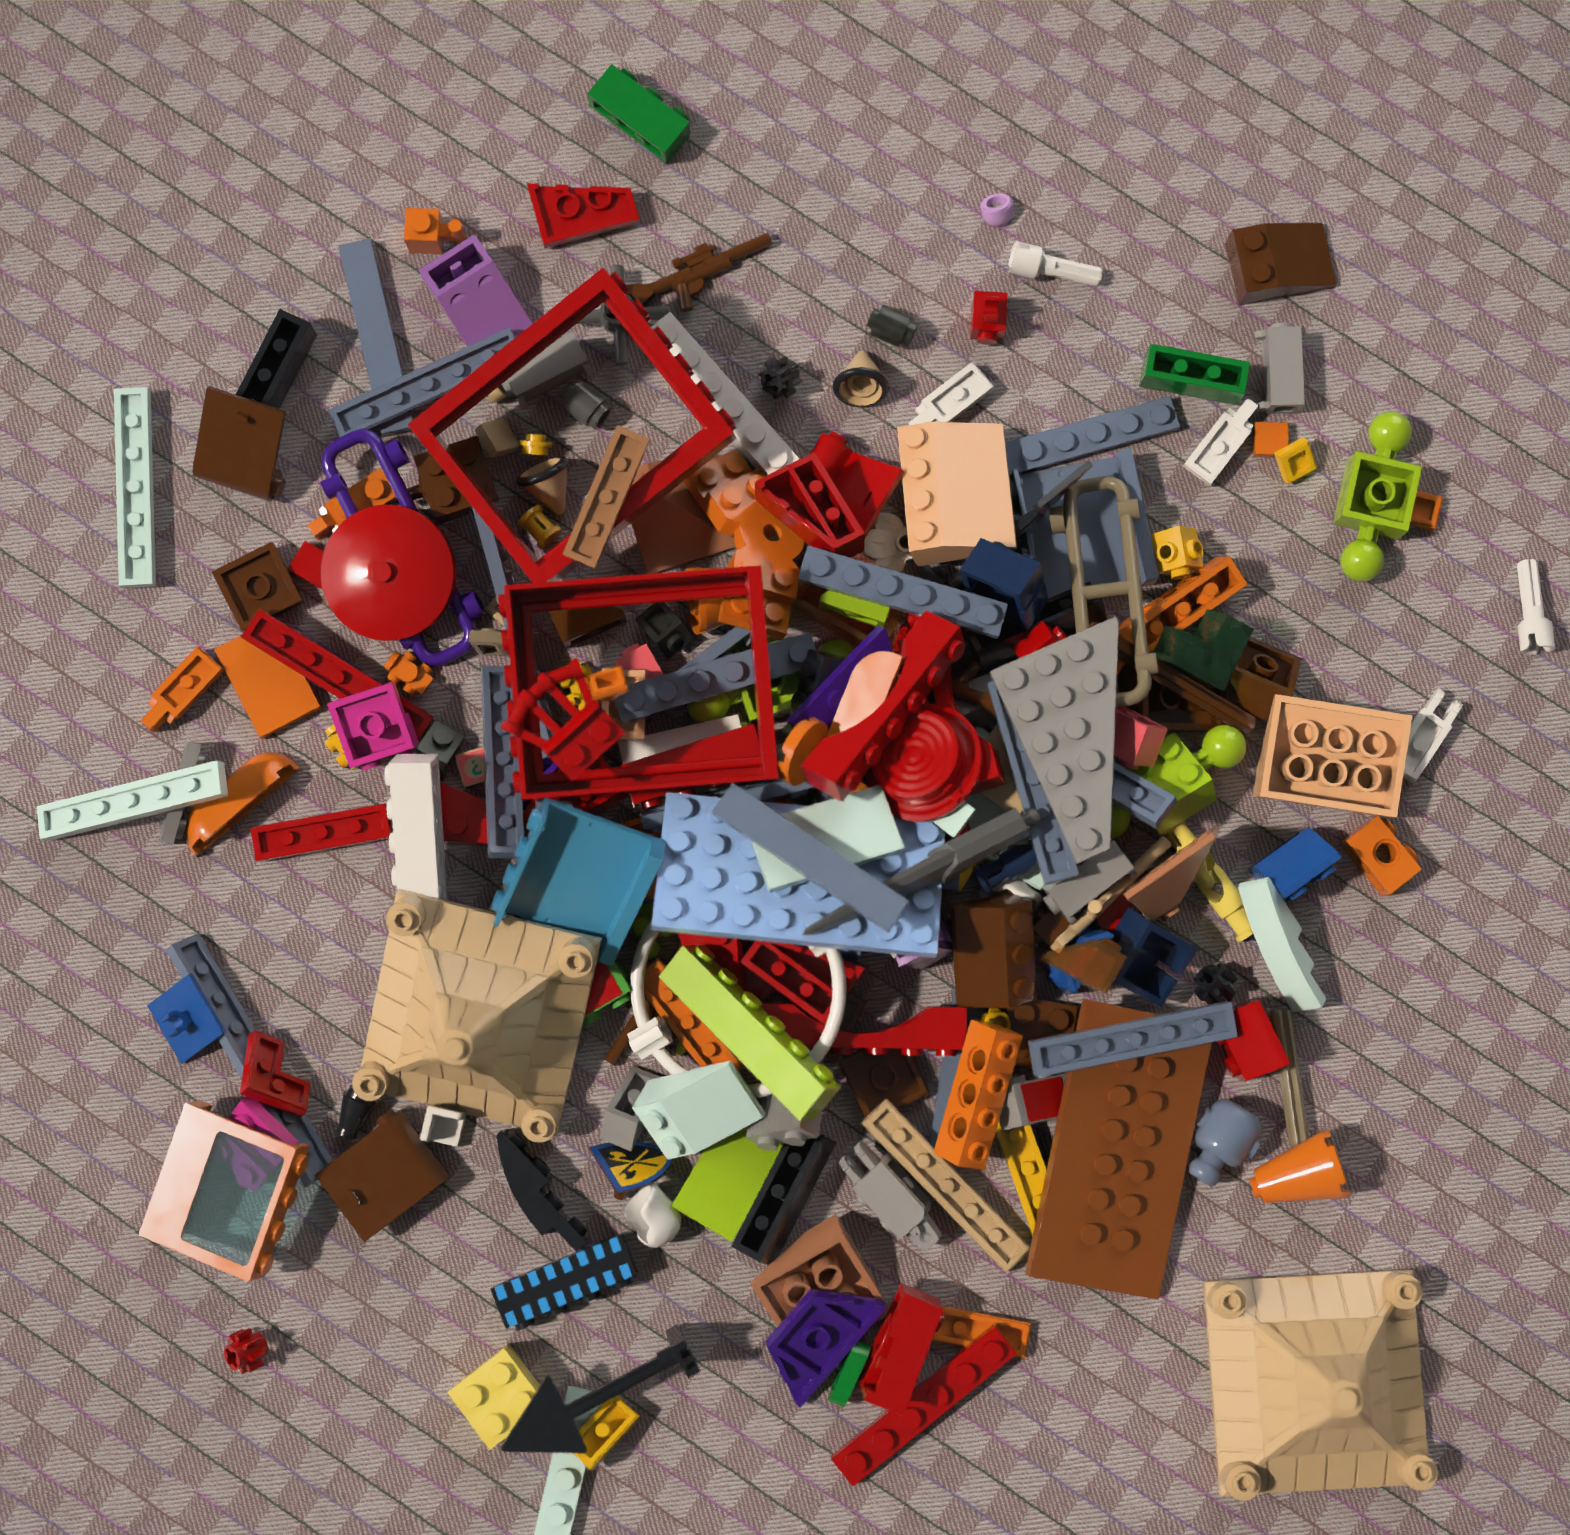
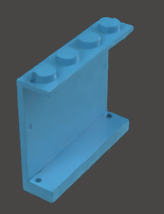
M544 798L540 810L533 809L526 827V829L530 830L528 837L521 836L514 854V856L518 857L516 864L509 863L502 881V883L506 884L504 891H496L491 905V909L496 911L493 925L498 927L501 919H505L506 913H510L530 921L602 938L599 962L612 966L661 866L665 840Z

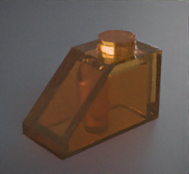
M1103 937L1101 941L1094 939L1046 952L1040 960L1102 995L1107 994L1127 956L1120 953L1122 948L1120 945Z

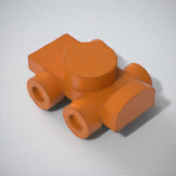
M407 650L403 656L395 651L384 665V668L390 671L386 678L391 682L394 681L396 685L400 680L405 682L406 685L403 687V690L412 697L416 692L423 695L435 680L430 676L433 669L423 662L417 667L414 664L417 658Z

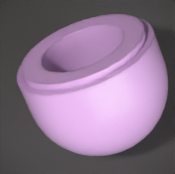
M1006 194L990 195L980 204L982 218L990 226L1002 227L1008 224L1013 217V200ZM993 203L1002 204L1001 207L990 208V205Z

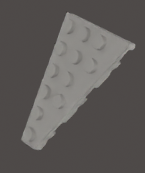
M1116 616L990 671L992 680L1076 865L1110 850L1119 624Z

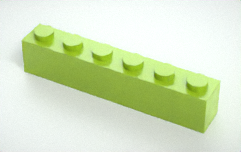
M683 945L659 975V978L799 1121L816 1119L841 1088L833 1080V1073L826 1066L816 1063L808 1055L809 1049L799 1040L792 1039L784 1031L785 1025L775 1016L768 1015L760 1007L762 1005L761 1001L754 994L744 991L737 984L738 978L735 974L726 968H722L714 960L715 955L711 950L703 945Z

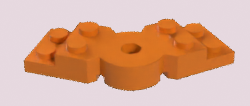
M734 449L708 461L684 480L683 483L718 532L729 536L734 534L737 550L727 564V568L761 565L767 636L783 640L787 635L791 605L796 600L799 582L797 580L800 570L794 561L802 551L805 541L755 500L754 482L766 475L760 468L752 471L739 451ZM747 596L722 597L718 621L750 631Z

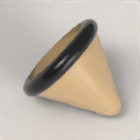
M859 351L845 369L836 376L832 389L836 398L842 403L852 407L863 408L874 406L883 401L889 392V384L868 353Z
M556 457L541 462L521 473L516 479V484L523 487L555 514L561 515L566 509L567 466L569 461L566 457Z

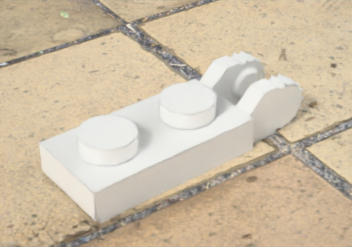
M1439 688L1432 694L1424 708L1420 709L1411 723L1403 778L1411 783L1417 781L1453 727L1451 723L1463 705L1457 700L1454 701L1447 708L1442 719L1433 714L1436 707L1442 702L1445 694Z

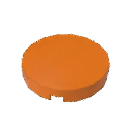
M810 717V721L804 719L799 722L790 732L782 747V753L786 754L784 763L778 762L779 777L793 786L801 785L807 781L801 765L819 742L826 738L828 734V726L815 717Z

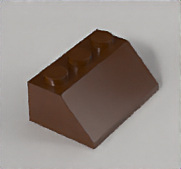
M1004 892L950 906L956 1006L1010 1008L1037 1000L1032 900Z

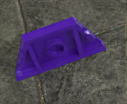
M877 625L786 721L795 727L804 719L810 721V717H815L828 726L829 732L856 665L872 653L880 651L892 652L888 631L884 627Z
M810 1289L766 1340L767 1348L798 1407H802L886 1310V1306L881 1299Z

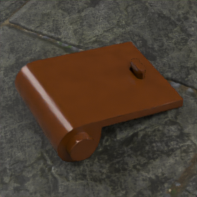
M208 386L206 388L193 462V476L269 502L273 501L275 497L279 498L285 487V479L282 478L281 470L276 469V462L286 411Z
M391 1109L375 1121L378 1125L377 1128L315 1174L363 1242L369 1240L410 1207L451 1178L426 1142L420 1140L421 1135L402 1110L395 1113Z

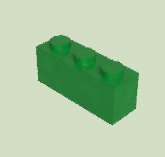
M611 64L587 93L589 106L666 165L691 135L688 116L677 107L671 109L663 102V98L650 87L645 89L638 84L636 77L625 68L620 70Z
M1150 344L1144 355L1139 387L1237 405L1245 395L1250 362Z

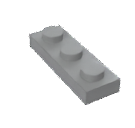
M186 742L178 770L204 763L205 754L200 753V744ZM184 807L166 812L158 841L174 844L175 838L182 839L187 822L186 819L181 818Z

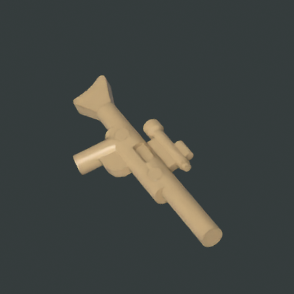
M1161 836L1132 864L1137 875L1132 879L1128 874L1124 875L1099 897L1090 901L1083 913L1076 918L1073 924L1068 926V929L1055 940L1050 948L1058 955L1076 936H1079L1115 899L1128 889L1171 847L1169 840Z

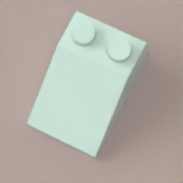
M731 1060L648 1080L632 1107L668 1160L695 1154L762 1119L765 1115V1111Z

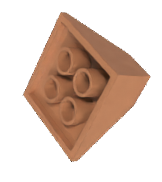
M661 461L640 465L632 484ZM683 482L631 523L647 574L667 571L736 548L734 534L729 536L718 532Z
M1212 827L1135 881L1125 891V897L1152 921L1159 917L1166 921L1179 912L1181 909L1177 904L1182 902L1219 833L1217 827Z
M836 1214L803 1233L750 1282L751 1287L777 1327L810 1289L881 1299L886 1306V1310L875 1322L883 1319L889 1309L888 1303L853 1240Z

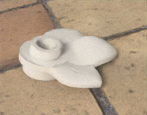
M880 513L874 523L875 529L870 530L865 538V546L862 553L876 559L875 565L902 572L906 561L913 559L909 548L906 549L900 545L901 539L908 538L907 527L903 525L899 517L891 513Z

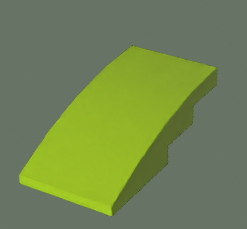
M747 1127L704 1149L672 1204L673 1208L730 1242L733 1241L783 1146V1144L778 1145V1149L774 1151L759 1149L756 1143L746 1139Z

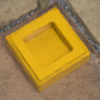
M1304 437L1274 452L1282 479L1287 484L1317 469L1309 441Z

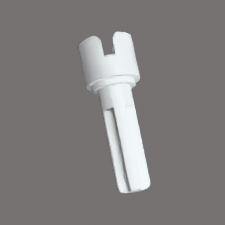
M1019 241L1014 242L1008 263L1010 267L1008 274L1035 279L1039 274L1097 286L1102 277V269L1100 267L1046 255L1041 246Z
M1535 559L1522 560L1517 564L1524 619L1517 626L1520 652L1524 655H1536L1539 652V647H1543L1546 652H1551L1555 649L1552 621L1544 617L1538 562Z

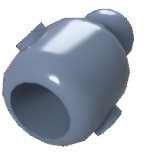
M1226 1099L1216 1101L1211 1109L1207 1107L1202 1119L1196 1124L1199 1128L1195 1135L1196 1145L1203 1152L1199 1158L1191 1162L1189 1173L1211 1187L1215 1186L1220 1180L1221 1169L1224 1164L1230 1167H1238L1247 1157L1251 1159L1255 1155L1261 1144V1141L1258 1140L1262 1131L1261 1121L1248 1110Z

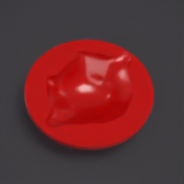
M922 704L921 708L916 713H913L905 722L899 736L892 739L886 746L880 760L865 773L867 786L870 788L881 785L892 816L909 822H928L942 818L959 808L971 795L978 783L983 764L980 738L972 724L954 709L938 704Z

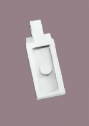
M971 362L921 400V404L915 410L919 415L911 420L908 425L926 422H952L993 391L994 386L977 365Z
M1247 398L1237 412L1231 408L1227 412L1224 411L1183 467L1210 486L1251 433L1254 425L1247 420L1258 405Z

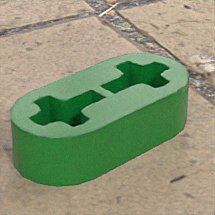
M858 1341L847 1353L829 1392L828 1401L843 1408L845 1407L871 1349L870 1345Z

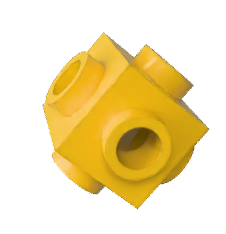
M1179 525L1151 534L1159 574L1170 575L1172 580H1179L1192 576L1191 571L1204 568L1202 561L1203 546L1198 539L1196 528Z

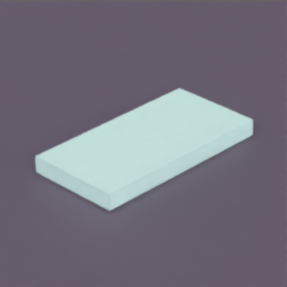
M881 785L850 793L843 802L833 798L780 814L856 866L901 853L905 848ZM751 841L769 893L810 881Z

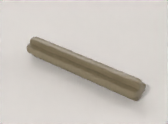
M1289 1009L1272 1011L1270 1015L1272 1027L1291 1063L1278 1069L1288 1141L1291 1146H1296L1308 1139L1309 1135L1291 1011Z

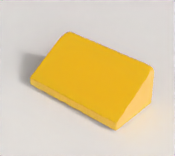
M618 1395L604 1402L578 1430L587 1446V1452L573 1454L592 1472L639 1421L640 1416Z

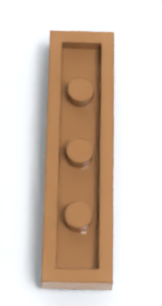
M616 426L562 555L595 569L597 568L650 443V438L622 426Z

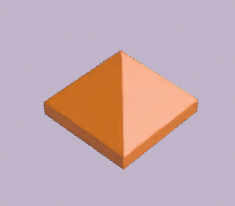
M622 666L587 675L593 701L613 702L628 692Z

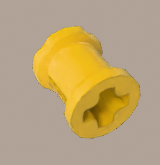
M536 505L520 518L517 525L520 529H526L537 541L536 546L542 550L556 540L562 529L558 525L554 526L542 513V507Z

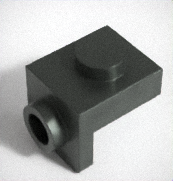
M435 720L417 746L415 754H438L440 781L442 782L446 777L449 764L464 743L465 735Z

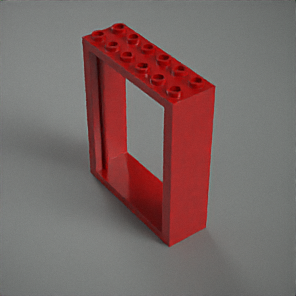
M604 267L408 424L417 438L533 583L559 581L581 564L579 561L562 555L570 535L538 560L439 434L603 302L703 427L631 485L608 541L736 440L733 430L737 427L724 408L719 411L714 408L712 403L716 400L710 390L702 381L695 384L691 378L694 375L693 369L680 353L675 357L669 351L673 346L659 326L654 329L650 327L648 323L652 319L649 317L646 309L637 298L631 302L627 298L630 291L615 271L609 275Z
M761 565L504 585V594H498L500 616L507 619V630H501L503 651L510 655V665H504L505 685L508 688H512L513 700L507 701L508 719L519 699L518 694L523 689L528 691L536 683L531 621L532 612L747 596L760 756L585 770L572 782L563 772L544 773L542 749L516 736H510L511 757L518 758L519 771L513 772L514 792L521 793V800L779 779ZM529 709L521 728L541 737L540 719Z

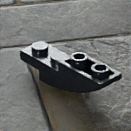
M506 1129L501 1130L496 1135L498 1152L505 1177L520 1208L542 1236L553 1227L577 1252L589 1241L585 1235L588 1229L576 1216L570 1219L561 1210L565 1205L554 1192L550 1190L546 1194L543 1190L552 1180L548 1175L551 1169L538 1155L532 1158L524 1150L527 1143L516 1131L512 1130L508 1133Z

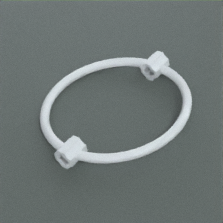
M651 919L642 934L633 958L630 980L632 991L630 992L633 1014L638 1028L627 1035L633 1052L641 1060L653 1054L657 1061L672 1075L689 1070L672 1057L665 1048L673 1043L672 1033L667 1024L663 1022L660 1016L650 1020L644 995L645 969L651 947L660 932L651 930ZM808 946L816 957L826 953L832 974L833 990L830 1014L821 1037L808 1054L816 1063H819L832 1046L843 1019L847 989L846 973L840 949ZM763 1083L747 1085L755 1098L772 1094Z

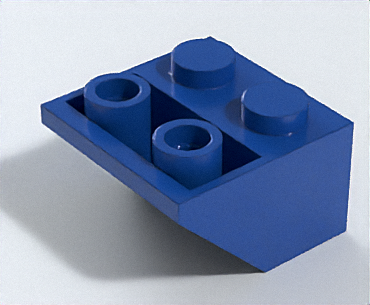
M1307 827L1256 862L1248 870L1255 880L1269 877L1283 900L1287 902L1305 893L1309 889L1306 885L1307 882L1311 881L1313 883L1318 879L1322 880L1337 869L1334 863L1342 857L1337 850L1314 830Z

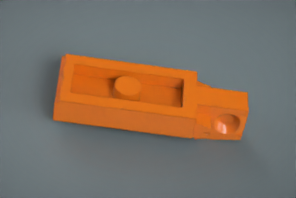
M381 468L348 488L358 511L376 505H390L397 500ZM336 497L324 504L325 506L318 510L321 516L307 525L317 540H320L330 532L334 533L337 527L347 519Z
M197 646L151 694L152 699L148 702V705L152 709L140 721L154 733L166 721L169 724H173L225 670Z

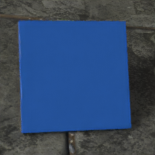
M192 973L186 975L147 1005L181 1064L187 1062L226 1033L225 1028Z

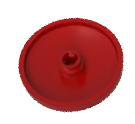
M376 505L362 509L349 516L331 535L322 557V588L331 610L350 630L374 640L399 641L425 632L445 613L456 587V560L446 535L430 518L416 510L403 506Z

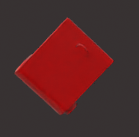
M831 431L829 435L823 433L810 454L816 453L864 531L866 538L903 476L904 471L901 468L852 452L846 446L848 441L836 432Z

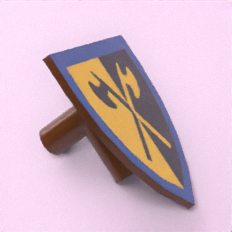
M636 1142L632 1151L612 1143L589 1147V1151L613 1187L614 1197L618 1200H625L628 1192L649 1186L660 1179L670 1168L674 1158L668 1160L659 1146Z

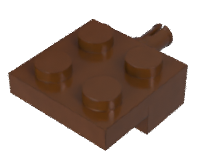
M478 436L449 444L448 447L493 503L500 501ZM429 451L413 456L419 472V484L407 489L413 500L424 497L430 505L437 524L468 515L469 511L473 510L472 505Z

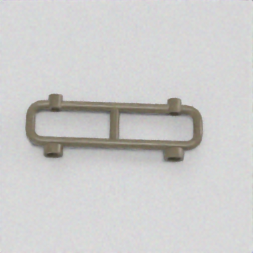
M1102 476L1077 481L1064 494L1063 506L1049 507L1052 534L1066 533L1076 633L1089 627L1087 600L1128 594L1138 683L1132 691L1116 693L1115 708L1131 706L1146 698L1151 689V674L1158 673L1156 652H1148L1133 521V519H1140L1138 498L1131 499L1128 486L1116 477ZM1112 490L1117 495L1126 581L1085 586L1076 501L1078 496L1086 492Z

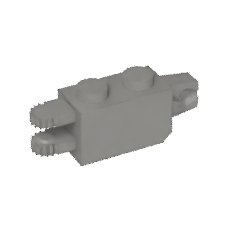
M859 1142L854 1146V1152L868 1167L869 1170L867 1172L847 1155H844L839 1160V1165L855 1183L852 1189L856 1192L857 1199L863 1206L871 1208L880 1218L881 1225L887 1232L895 1234L899 1240L906 1235L921 1249L927 1251L942 1236L941 1231L928 1214L932 1208V1197L889 1152L880 1159L869 1146L864 1144V1142Z

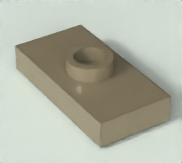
M493 628L470 630L469 643L479 655L509 656V653L502 649L501 630Z

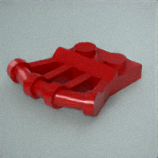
M578 658L570 660L567 666L546 674L542 672L537 676L536 679L538 681L528 691L523 689L518 694L519 699L508 721L504 720L500 728L541 748L572 782L625 734L599 703L593 701ZM575 678L586 706L579 711L556 687L557 684ZM547 692L572 717L562 728L537 703ZM529 709L554 734L548 741L521 728Z

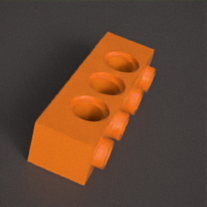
M1230 556L1213 558L1203 565L1204 568L1197 569L1192 573V576L1183 579L1143 607L1149 653L1248 585ZM1128 617L1118 624V635L1133 644L1131 617Z
M971 1019L936 1141L934 1154L959 1167L985 1170L1023 1035L998 1024Z

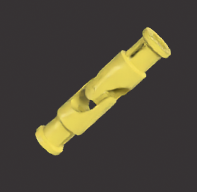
M1184 821L1161 834L1166 836L1176 850V853L1197 839ZM1209 850L1194 879L1221 919L1225 918L1237 935L1235 939L1239 943L1251 936L1253 931L1249 924L1239 890L1224 870L1216 864ZM1217 882L1222 883L1224 895L1218 894L1211 889Z

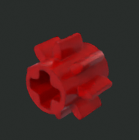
M247 1328L228 1335L231 1344L225 1346L224 1358L232 1370L240 1369L241 1374H244L246 1372L251 1373L264 1366L261 1358L268 1354V1344L260 1332L252 1333V1329Z

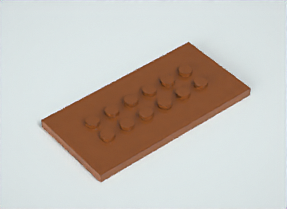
M1082 998L1076 1031L1160 1014ZM1212 1042L1067 1071L1026 1266V1275L1159 1300Z

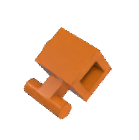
M406 208L404 241L410 253L443 254L444 241H454L458 245L467 239L461 222L457 219H452L449 223H444L439 209Z

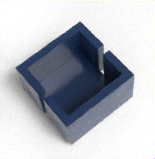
M980 538L960 568L966 592L1007 603L1003 620L1027 631L1048 601L1041 563L1029 554L1021 555L1009 550L1001 542L994 541L992 543Z
M1128 907L1112 933L1116 936L1114 942L1110 941L1093 967L1118 985L1162 1008L1178 981L1156 966L1157 961L1160 960L1172 970L1182 975L1198 948L1176 933Z

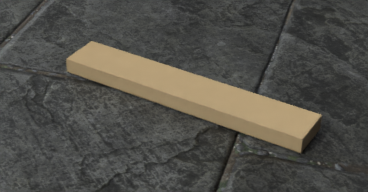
M884 1098L861 1122L872 1136L1005 1273H1008L1030 1250L1029 1245L945 1159L933 1153L935 1148L888 1099Z

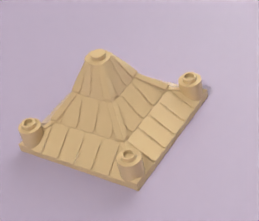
M399 889L396 892L394 904L389 908L386 915L389 934L361 1067L352 1080L355 1094L365 1101L377 1100L383 1094L398 1096L407 1100L521 1127L524 1135L533 1142L542 1143L548 1141L552 1136L557 1137L602 938L506 915L505 919L502 918L497 927L493 925L496 912Z
M1403 1269L1203 1281L1218 1488L1221 1497L1232 1496L1237 1500L1247 1501L1262 1493L1407 1485L1414 1490L1423 1491L1435 1484L1438 1470L1434 1461L1428 1457L1416 1320V1305L1419 1304L1422 1298V1288L1419 1281L1414 1277L1413 1270Z

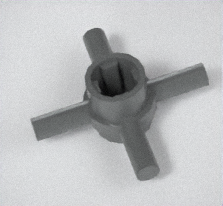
M612 265L610 267L611 273L615 271L624 282V266ZM627 295V298L632 302L633 299H631L630 296ZM603 302L600 309L593 310L577 324L601 323L607 332L614 335L615 364L627 365V335L629 333L617 318H614V320L610 319V317L615 316ZM669 306L644 307L652 320H660L669 313Z

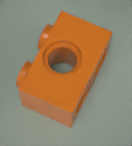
M1375 816L1342 840L1339 845L1383 897L1391 895L1421 871L1422 868L1417 863L1419 861L1417 854L1408 845L1403 846L1395 837L1397 831L1387 819ZM1379 845L1386 847L1389 851L1387 863L1380 862L1376 856V849Z

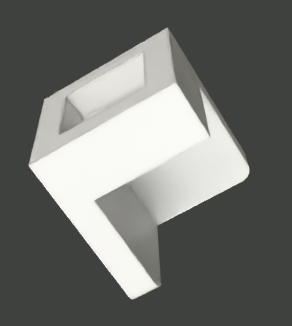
M428 1105L420 1140L434 1141L458 1147L467 1114L457 1110Z

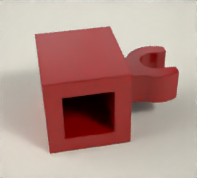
M974 291L971 303L970 340H977L979 344L993 345L997 341H1003L1006 332L1008 293Z

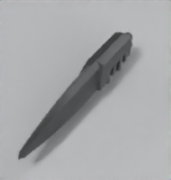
M1014 808L936 847L927 854L928 858L882 883L904 898L941 880L943 883H946L968 870L972 864L977 863L978 865L984 862L986 857L990 855L995 856L1006 847L1009 849L1015 846L1018 841L1028 837V827L1039 822L1040 816L1035 808L1021 815ZM844 904L805 928L802 935H812L862 917V915Z

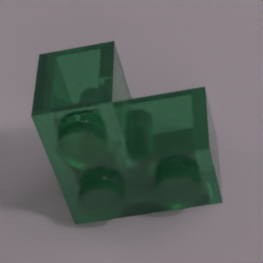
M1206 610L1195 635L1184 630L1165 626L1153 653L1156 652V658L1202 685L1224 691L1254 629L1228 614Z

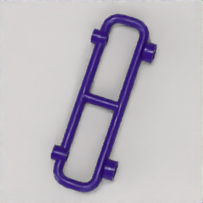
M358 429L334 440L325 448L321 464L327 479L320 483L330 500L335 497L337 498L347 518L358 512V509L348 491L349 489L344 478L336 468L335 458L339 453L361 442L369 444L400 506L418 511L398 471V468L410 463L397 438L384 444L379 435L373 431ZM456 586L450 602L464 631V637L459 643L441 652L434 653L427 648L421 633L409 639L399 640L405 650L413 648L415 654L422 662L432 666L447 664L469 652L473 648L469 643L470 630H477L474 619L486 614L484 606L474 590L461 596Z

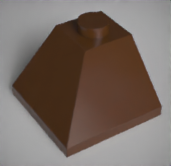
M1239 632L1235 640L1227 673L1245 712L1252 714L1259 720L1268 721L1275 694L1293 697L1301 658Z

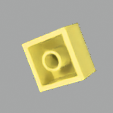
M507 1344L453 1386L447 1393L489 1450H491L508 1436L540 1384L511 1345Z

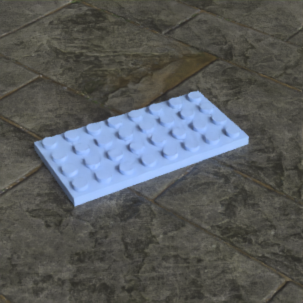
M666 792L661 839L665 840L664 855L657 872L651 930L936 958L938 952L942 880L906 897L905 899L909 901V905L889 933L862 916L812 935H802L805 928L845 903L812 881L769 893L751 840L712 814V810L721 797ZM762 802L778 814L807 807ZM893 816L905 847L904 851L859 865L858 867L882 883L928 858L927 854L931 850L944 844L945 831L932 821L909 822Z

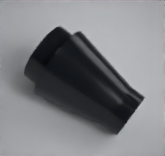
M350 1085L348 1091L343 1092L339 1125L336 1132L343 1137L356 1139L358 1131L375 1107L376 1102L365 1101L355 1094L352 1085Z

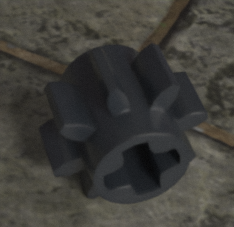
M787 356L778 360L773 357L766 361L764 364L767 369L759 373L762 389L772 394L773 399H777L782 395L788 398L795 394L796 389L794 386L802 382V379L799 378V366L788 361Z
M1218 963L1217 966L1208 965L1203 967L1194 978L1199 987L1193 992L1201 1001H1205L1208 1005L1226 1001L1230 1002L1235 993H1237L1236 988L1232 984L1238 978L1230 969L1226 970L1221 963Z

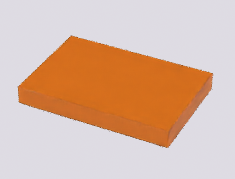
M242 635L214 649L259 738L264 739L322 708L306 677L241 638Z

